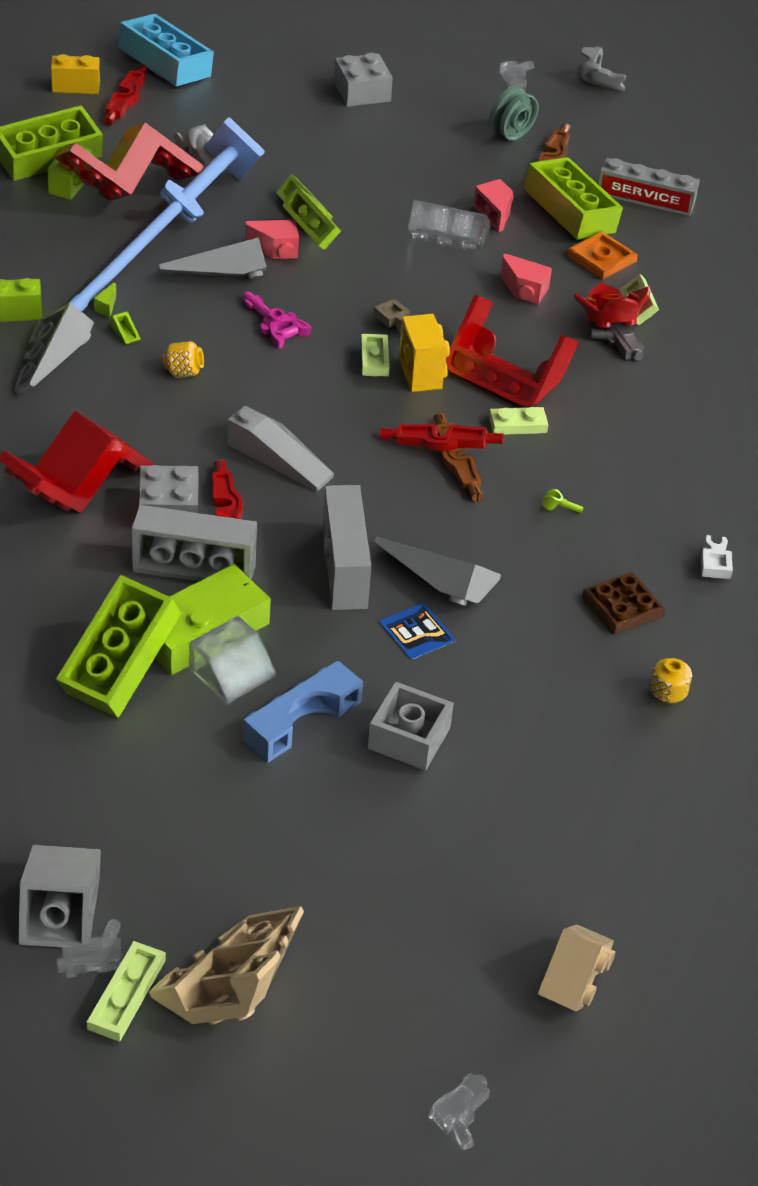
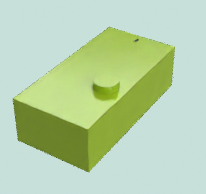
M82 105L0 126V162L13 181L46 173L49 166L56 160L53 156L57 149L74 142L81 147L91 149L93 156L101 158L103 134Z
M569 157L529 163L523 189L576 240L592 237L601 231L606 234L616 233L623 207Z
M235 564L181 590L170 597L173 598L182 614L154 659L171 676L270 624L271 598Z
M120 575L56 678L66 694L119 718L182 614L173 598Z

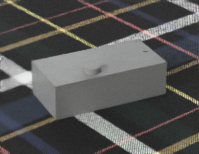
M360 485L325 486L322 529L332 610L368 609L371 559Z
M140 505L132 527L133 572L201 581L235 564L252 580L256 565L257 522Z

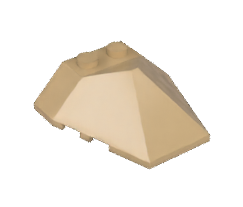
M297 906L247 916L217 938L219 942L217 947L205 954L204 950L198 951L193 955L195 962L189 967L183 969L176 967L149 991L151 998L191 1024L208 1022L209 1025H214L226 1019L235 1018L236 1021H241L250 1017L255 1012L254 1008L266 996L268 988L304 913L302 907Z

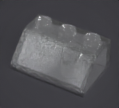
M414 200L407 229L410 234H413L412 237L418 240L427 241V238L437 239L436 242L441 245L451 246V243L461 244L460 248L475 251L476 248H483L491 228V223L487 215Z

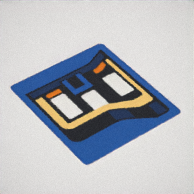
M424 603L379 621L410 659H415L456 642L452 634Z

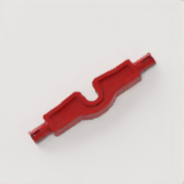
M139 64L136 71L130 70L127 76L119 83V92L112 94L109 103L105 107L106 116L103 119V123L106 126L108 124L111 126L115 119H121L127 109L139 101L140 89L145 83L146 65L143 64L142 66V64Z
M399 424L398 429L381 428L380 430L381 440H397V445L424 446L434 451H449L456 448L484 449L486 444H504V433H487V428L451 425L443 436L437 435L438 429L435 424Z
M219 460L214 462L215 472L212 473L213 505L221 508L215 510V516L241 519L243 516V500L241 495L234 489L232 472L226 470V462L224 460H221V467Z

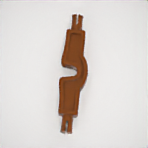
M563 123L559 130L555 129L551 137L545 143L544 152L540 153L538 162L566 157V146L569 142V131L571 129L568 123L566 127L565 123Z
M440 412V415L436 413L433 417L438 429L437 435L439 436L445 435L449 427L455 425L453 422L448 423L442 412ZM467 448L441 451L443 465L455 475L461 490L469 491L474 502L476 500L478 502L483 499V494L480 490L481 477L476 469L472 456H460L466 453Z

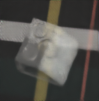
M239 616L189 642V669L227 704L276 676V671L258 633Z

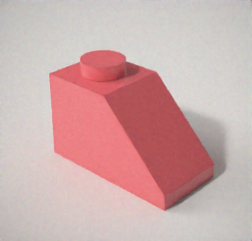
M501 179L475 186L474 208L498 232L503 231L511 212L513 191Z
M296 220L246 221L245 241L259 237L264 255L272 259L298 258L299 235Z
M504 254L500 277L515 298L538 305L549 289L552 268Z

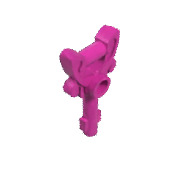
M249 291L244 293V304L249 309H255L264 317L260 332L264 335H270V339L276 348H282L285 339L292 336L307 337L310 335L311 326L296 318L295 313L288 312L285 314L283 310L278 308L270 310L263 304V299L258 295L254 296Z

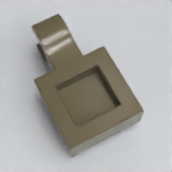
M396 299L375 306L374 316L388 328L396 326L401 335L402 317L410 316V310Z

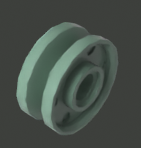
M519 87L506 89L499 95L492 106L489 117L490 127L508 140L516 141L522 138L531 129L538 115L539 105L537 99Z

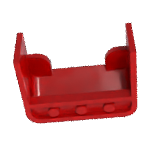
M474 294L450 347V355L446 357L448 370L521 406L533 407L537 405L560 383L579 342L561 334L550 359L543 361L538 366L535 374L492 354L496 346V336L491 330L483 327L494 302Z

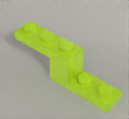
M291 174L276 191L277 195L284 201L282 206L322 249L325 250L341 232L331 220L333 216L294 175Z

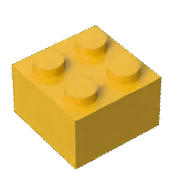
M434 314L402 317L399 361L411 392L443 389V379L447 377L448 373L445 361L446 357L450 355L449 342L443 338L442 325L437 323Z

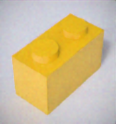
M65 54L53 56L51 65L52 92L99 94V57H92L90 55L79 57Z

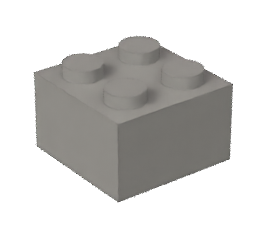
M367 53L360 56L347 55L335 58L334 83L347 107L391 102L393 77L379 53Z
M141 465L139 506L147 505L198 513V466Z
M395 682L370 722L368 749L426 771L451 728L454 703Z

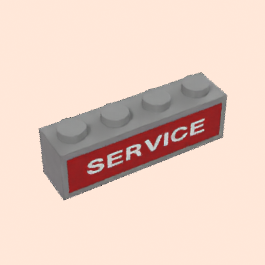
M606 158L600 172L598 185L614 199L691 216L696 202L700 179L689 175L670 173L664 169L649 168L642 164L627 163L616 158Z

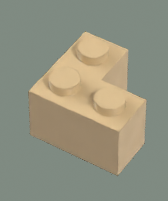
M577 924L563 929L538 995L574 1011L582 1009L584 1005L589 1006L597 989L596 986L592 985L595 976L600 973L602 974L604 969L608 971L615 957L616 951L611 950L614 940Z

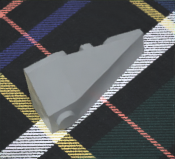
M259 237L159 264L162 273L230 277L248 276V279L261 277L263 272L267 271Z
M72 303L40 318L28 343L32 346V349L24 356V360L28 363L20 370L14 392L20 394L33 388L76 349L87 343L91 337L90 330L94 322Z
M247 406L242 407L228 419V446L316 492L333 478L334 473L282 423Z
M376 536L374 541L438 591L450 595L449 601L466 606L467 601L479 603L501 577V574L481 566Z

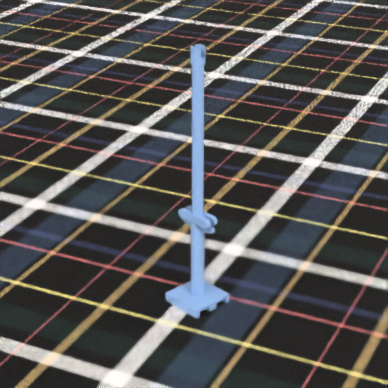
M230 117L227 118L204 146L215 158L185 188L168 180L160 191V196L169 206L69 303H72L82 312L88 306V303L178 214L188 223H194L198 217L200 218L204 212L195 198L225 169L240 181L265 151Z

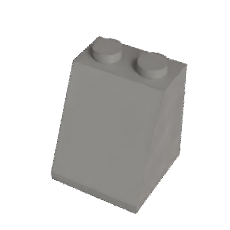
M44 845L32 846L20 881L19 945L74 949L89 948L100 881L101 849Z

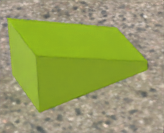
M113 282L94 297V311L108 318L111 316L116 300V283Z
M128 311L112 316L109 325L125 345L141 340Z

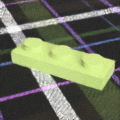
M133 941L87 1020V1030L120 1042L165 963L166 952Z

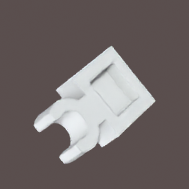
M711 535L706 536L701 554L702 577L731 579L733 572L732 551H726L728 542L726 537H722L721 543L716 544L711 541Z

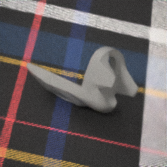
M598 46L594 48L583 47L581 54L588 57V59L580 65V78L593 85L624 91L625 86L622 82L626 79V75L613 73L609 69L601 67L603 49Z
M206 124L188 130L185 139H183L179 132L174 135L177 146L186 153L195 152L198 161L202 162L204 168L215 158L204 148L214 135L207 128Z

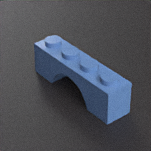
M336 661L330 666L320 669L317 674L306 681L299 682L293 689L282 696L275 697L263 708L251 712L243 719V741L268 763L292 748V723L299 717L317 712L340 717L362 702L363 681L341 662Z

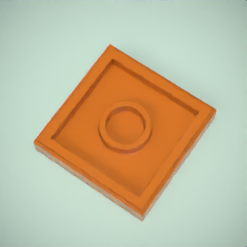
M603 231L570 247L567 251L569 258L602 280L637 262L638 254Z

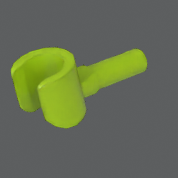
M551 489L543 496L545 500L542 502V505L547 510L552 511L559 505L578 513L583 511L582 506L564 499L557 489Z

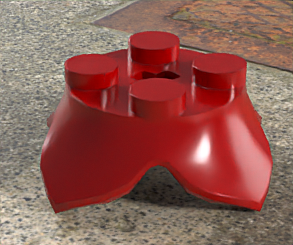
M600 282L590 290L587 300L579 296L578 293H574V298L584 308L587 319L590 322H596L597 327L606 328L611 327L612 323L621 322L622 325L637 324L639 312L649 298L651 291L650 286H647L632 293L629 292L626 298L615 287Z

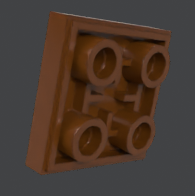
M633 572L583 589L582 597L613 634L664 616V607Z

